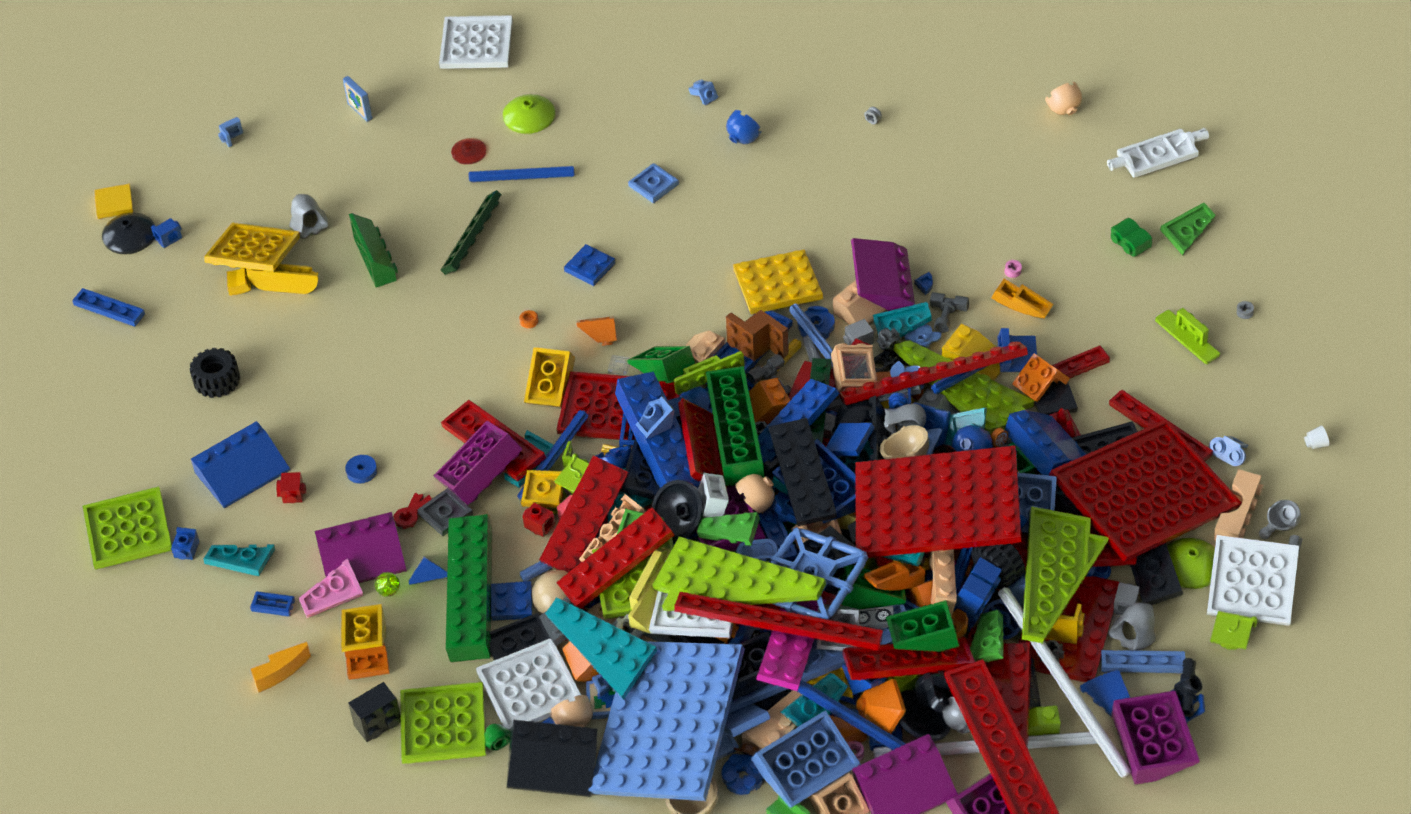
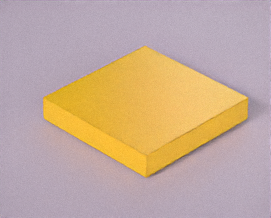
M130 184L94 190L98 219L133 212Z
M527 470L521 499L522 507H530L533 503H536L546 508H557L561 504L564 488L554 481L562 471Z

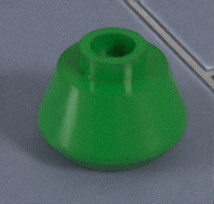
M494 723L489 725L484 733L487 749L497 751L507 746L510 742V730L501 724Z

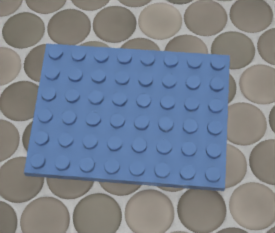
M646 641L656 646L657 652L624 700L615 692L594 768L592 786L588 791H591V794L706 801L745 648L743 645Z

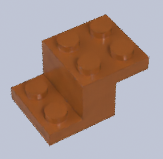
M758 311L746 321H743L732 312L726 316L727 343L741 351L745 357L755 361L768 350H771L774 354L781 355L783 359L789 355L788 328L764 311Z

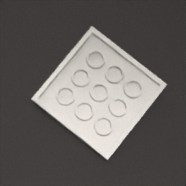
M512 15L445 17L439 60L440 69L508 67L513 24Z
M1217 535L1207 615L1217 616L1218 611L1246 617L1256 616L1258 622L1290 626L1299 546Z
M658 591L649 627L651 634L731 638L734 623L675 611H664L662 604L668 594Z
M551 638L476 668L477 674L481 682H483V686L502 725L510 731L514 720L540 722L552 717L550 714L552 713L551 709L558 703L566 699L569 702L575 701L574 697L581 695Z

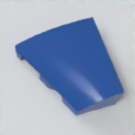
M1119 670L1103 674L1080 685L1081 692L1089 694L1093 698V702L1103 707L1105 712L1111 717L1114 700L1130 698Z

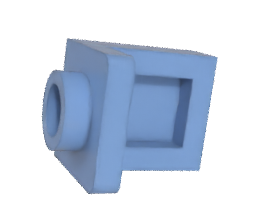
M698 80L693 83V86L688 88L691 95L700 96L703 105H707L718 98L713 82Z
M238 117L219 125V138L228 147L232 146V138L243 134L241 121Z

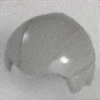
M1291 500L1275 502L1268 509L1267 518L1269 524L1260 530V537L1265 540L1275 530L1288 531L1294 529L1301 520V512L1298 505Z

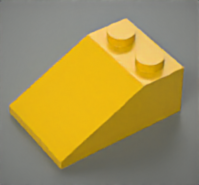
M960 324L942 347V356L954 361L957 357L972 356L975 352L990 351L991 348L996 346L979 331ZM1000 363L989 365L977 373L988 375L991 380L995 381L1001 373Z
M533 348L524 403L554 407L562 406L570 371H573L575 356L570 351Z
M382 604L341 610L342 652L383 646L386 637V621Z

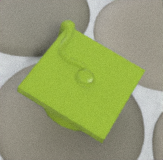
M573 454L571 461L554 482L573 494L589 463L580 459L578 454Z
M1218 611L1210 642L1220 644L1222 647L1231 650L1246 649L1251 629L1257 626V617H1246Z

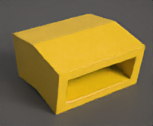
M246 268L227 271L229 296L251 290V282L247 277Z

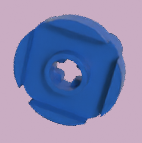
M822 306L808 307L804 313L812 323L818 321L819 324H814V326L825 339L829 338L830 333L835 327L834 315H831L828 309ZM797 322V327L800 331V335L802 337H806V332Z
M782 491L778 492L772 504L774 511L777 513V518L782 522L789 521L797 524L789 496Z
M732 754L723 765L722 780L730 792L738 795L750 794V791L758 790L762 786L764 778L751 760L753 756ZM744 771L748 774L741 778L739 773Z

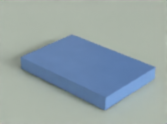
M753 704L728 714L724 732L735 737L769 720V713Z

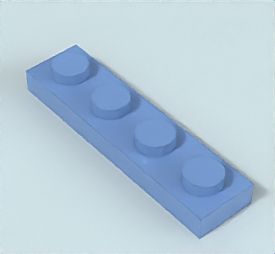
M1101 650V671L1183 673L1182 662L1185 659V651Z

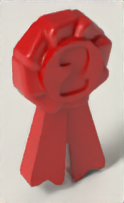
M415 492L409 506L398 509L394 514L396 526L402 529L414 527L416 522H418L417 509L433 498L430 495L424 498L423 494Z

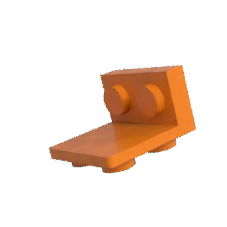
M1034 353L1012 385L1038 402L1053 381L1058 383L1060 380L1066 385L1070 378Z

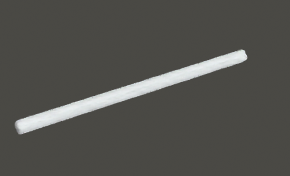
M1004 587L998 592V595L1022 629L1023 609L1010 589ZM1030 641L1121 778L1127 777L1131 773L1130 768L1045 641L1043 643Z
M1090 732L1028 736V749L1098 744ZM975 740L934 743L940 755L980 752ZM888 747L874 748V759L892 750Z

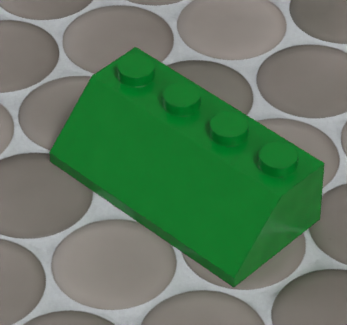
M353 213L349 214L354 241L375 287L397 281L395 274L398 273L395 262L391 263L390 251L385 250L387 247L384 238L380 239L379 227H375L370 219Z

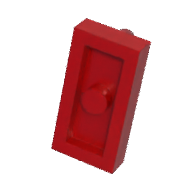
M1060 408L1057 413L1050 414L1071 438L1081 435L1068 410Z

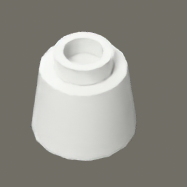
M1323 426L1307 432V436L1304 437L1308 448L1317 449L1329 446V439Z

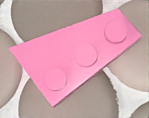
M348 558L336 570L331 571L325 579L314 585L299 598L307 618L363 596Z

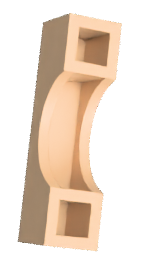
M1238 469L1232 485V492L1242 504L1233 512L1221 513L1215 527L1214 541H1216L1217 535L1244 539L1246 534L1244 527L1245 525L1249 526L1252 518L1250 512L1251 510L1255 511L1258 502L1256 496H1260L1263 490V484H1260L1261 475Z
M954 549L931 551L928 555L929 570H933L931 604L946 600L952 617L957 600Z

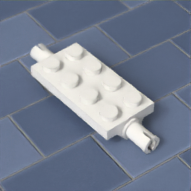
M1181 128L1118 149V157L1107 160V165L1111 171L1125 166L1133 178L1198 157L1199 151L1196 149L1195 143L1208 139L1209 133L1206 128L1192 133L1190 131L1185 133Z

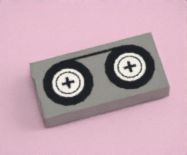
M893 606L861 609L859 626L874 629L889 628L886 617L894 615Z

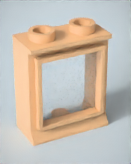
M842 343L834 347L831 359L838 392H842L848 387L857 388L863 386L866 382H877L872 351L873 345L863 343L847 345Z

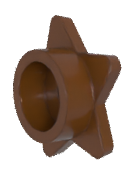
M742 743L740 749L734 747V750L742 754L754 756L758 748Z

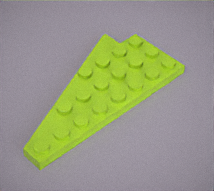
M910 340L895 344L893 349L910 366H920V368L936 366L939 362L952 361ZM977 372L940 392L960 412L987 408L985 430L990 435L997 428L1005 430L1009 414L1032 408L1035 402L1033 399L991 380L988 375ZM935 380V381L928 382V383H929L930 385H933L934 383L938 382L939 380Z
M1031 506L1028 524L1022 640L1037 643L1044 642L1105 548L1109 538L1090 534L1091 518Z
M679 537L652 586L654 590L668 594L662 604L663 610L674 611V605L680 592L748 605L818 600L826 585V580L818 576Z

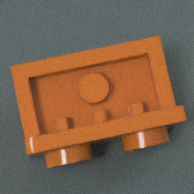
M385 643L380 647L345 652L349 680L389 674Z

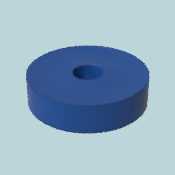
M368 455L352 457L345 467L348 479L358 484L371 481L377 474L376 462Z

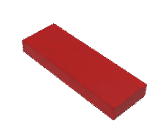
M1099 345L1052 366L1067 377L1073 378L1109 363L1110 357Z

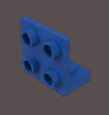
M1001 328L997 337L998 347L1008 346L1011 342H1021L1027 347L1028 355L1000 362V372H1021L1034 353L1037 355L1036 337L1034 335L1012 336L1009 335V328Z

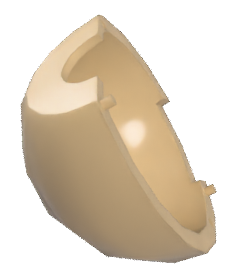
M903 426L900 431L883 440L880 445V453L884 459L926 455L929 449V436L926 429L921 426Z
M552 570L542 574L536 580L532 589V603L541 614L546 612L556 597L561 600L567 597L556 582L568 572Z
M712 777L706 801L665 799L666 806L673 814H709L718 800L719 791L716 779Z

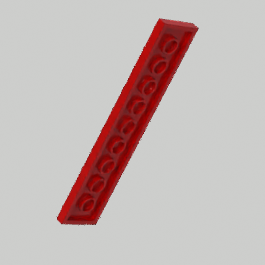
M982 659L944 672L945 680L1010 814H1059L984 660Z

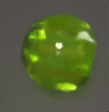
M384 572L376 578L375 589L379 595L391 597L399 591L400 582L395 574Z

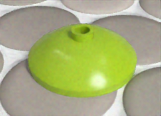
M536 94L518 96L511 100L503 110V120L506 126L515 132L523 134L540 132L550 126L555 118V108L552 102Z
M1182 538L1167 546L1181 587L1198 589L1211 584L1215 552L1213 545L1197 538Z

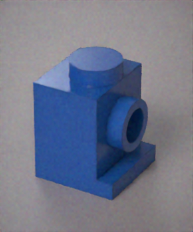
M172 218L158 226H151L154 239L163 248L182 238L180 232L182 228L179 222L174 221Z
M177 527V533L171 547L173 556L181 560H193L200 542L196 529Z

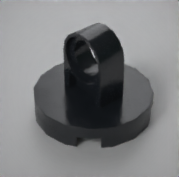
M937 671L938 674L930 675V672L925 673L915 683L916 698L923 706L933 708L941 713L950 705L948 698L954 696L945 680L944 671Z

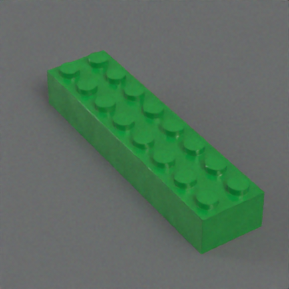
M744 366L707 371L708 393L725 486L736 485L742 478L751 474H758L764 478L763 461Z
M488 514L449 518L445 649L450 663L491 658L492 526Z

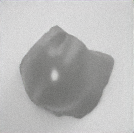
M297 194L293 198L291 204L292 218L289 226L294 231L300 232V238L304 239L311 233L318 234L320 230L328 227L329 224L325 212L319 208L312 196ZM316 214L318 218L314 227H305L303 224L304 216Z
M911 403L895 409H885L884 425L891 435L897 432L896 427L900 431L903 426L924 427L926 413L923 407L918 404Z
M1148 603L1131 604L1122 616L1113 623L1108 635L1120 640L1121 645L1130 651H1137L1148 647L1156 639L1154 634L1155 616L1153 606ZM1125 621L1134 627L1136 632L1135 639L1128 640L1125 638L1122 632Z

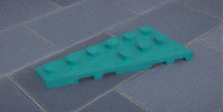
M557 597L545 613L549 620L567 637L570 643L578 649L581 655L623 700L657 652L656 646Z

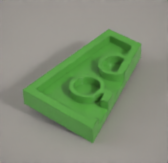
M1204 202L1161 225L1160 231L1183 256L1214 220L1215 214Z
M758 512L702 518L697 533L699 538L716 541L727 539L730 543L737 544L740 541L744 542L745 545L752 546L760 517Z
M999 610L981 615L970 647L975 662L983 659L986 663L1003 658V614Z

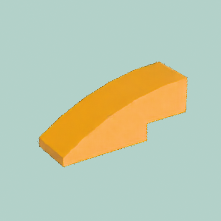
M1005 278L991 297L1012 310L1045 319L1054 305L1023 284L1019 288Z
M307 642L268 655V663L251 668L258 692H262L284 681L305 664L311 657Z

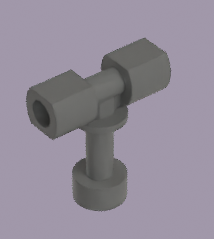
M932 292L930 306L939 307L943 311L941 317L935 321V330L941 333L948 332L951 324L948 320L949 315L955 310L967 312L969 297L956 295L955 299L946 298L944 293Z
M776 354L767 360L765 366H757L749 371L747 378L753 385L762 379L778 378L776 376L777 370L784 366L785 361L781 355ZM779 380L789 397L792 388L789 385L784 386Z

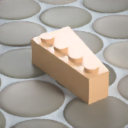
M624 494L621 499L623 503L619 509L615 507L611 513L612 519L608 524H603L600 529V536L591 541L579 560L583 562L593 554L592 549L602 547L617 535L625 509L642 513L646 511Z
M792 690L768 710L769 720L741 733L742 743L758 748V752L796 729L798 726L780 712L802 694Z

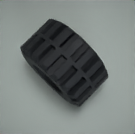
M212 348L211 350H204L205 352L203 353L199 352L198 356H194L192 359L193 362L190 363L189 368L197 392L199 394L202 393V396L206 397L209 395L210 398H214V396L222 397L221 395H228L229 391H234L235 386H238L240 380V372L235 356L229 350L225 351L224 348Z
M1012 544L981 546L972 549L971 556L974 565H976L981 557L1002 569L998 576L1001 578L996 587L998 589L1009 587L1025 573L1023 560Z

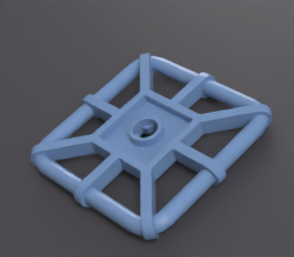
M794 528L769 562L804 573H811L813 570L814 576L826 580L824 589L829 584L840 588V591L827 611L820 595L817 602L821 613L797 605V602L771 604L784 608L786 612H795L801 615L829 620L836 613L846 595L851 593L854 582L868 560L867 552L837 541L832 536L826 537L806 529ZM801 537L824 545L818 554L807 551ZM796 539L800 549L794 562L783 559ZM833 548L851 554L837 560L826 557L830 549ZM856 563L846 581L832 577L838 568Z

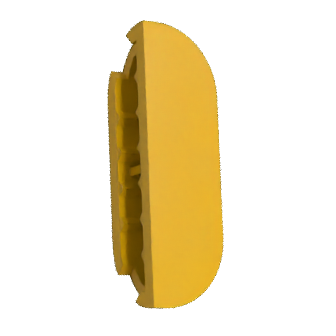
M279 264L274 272L247 269L249 281L256 288L265 291L307 294L312 292L318 284V272L312 271V267Z

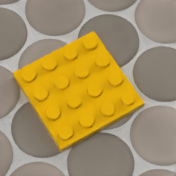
M231 223L204 256L205 263L274 272L300 239V232Z
M796 250L794 252L733 264L735 275L750 314H756L760 310L765 312L789 307L795 303L803 304L823 299V293L805 250Z

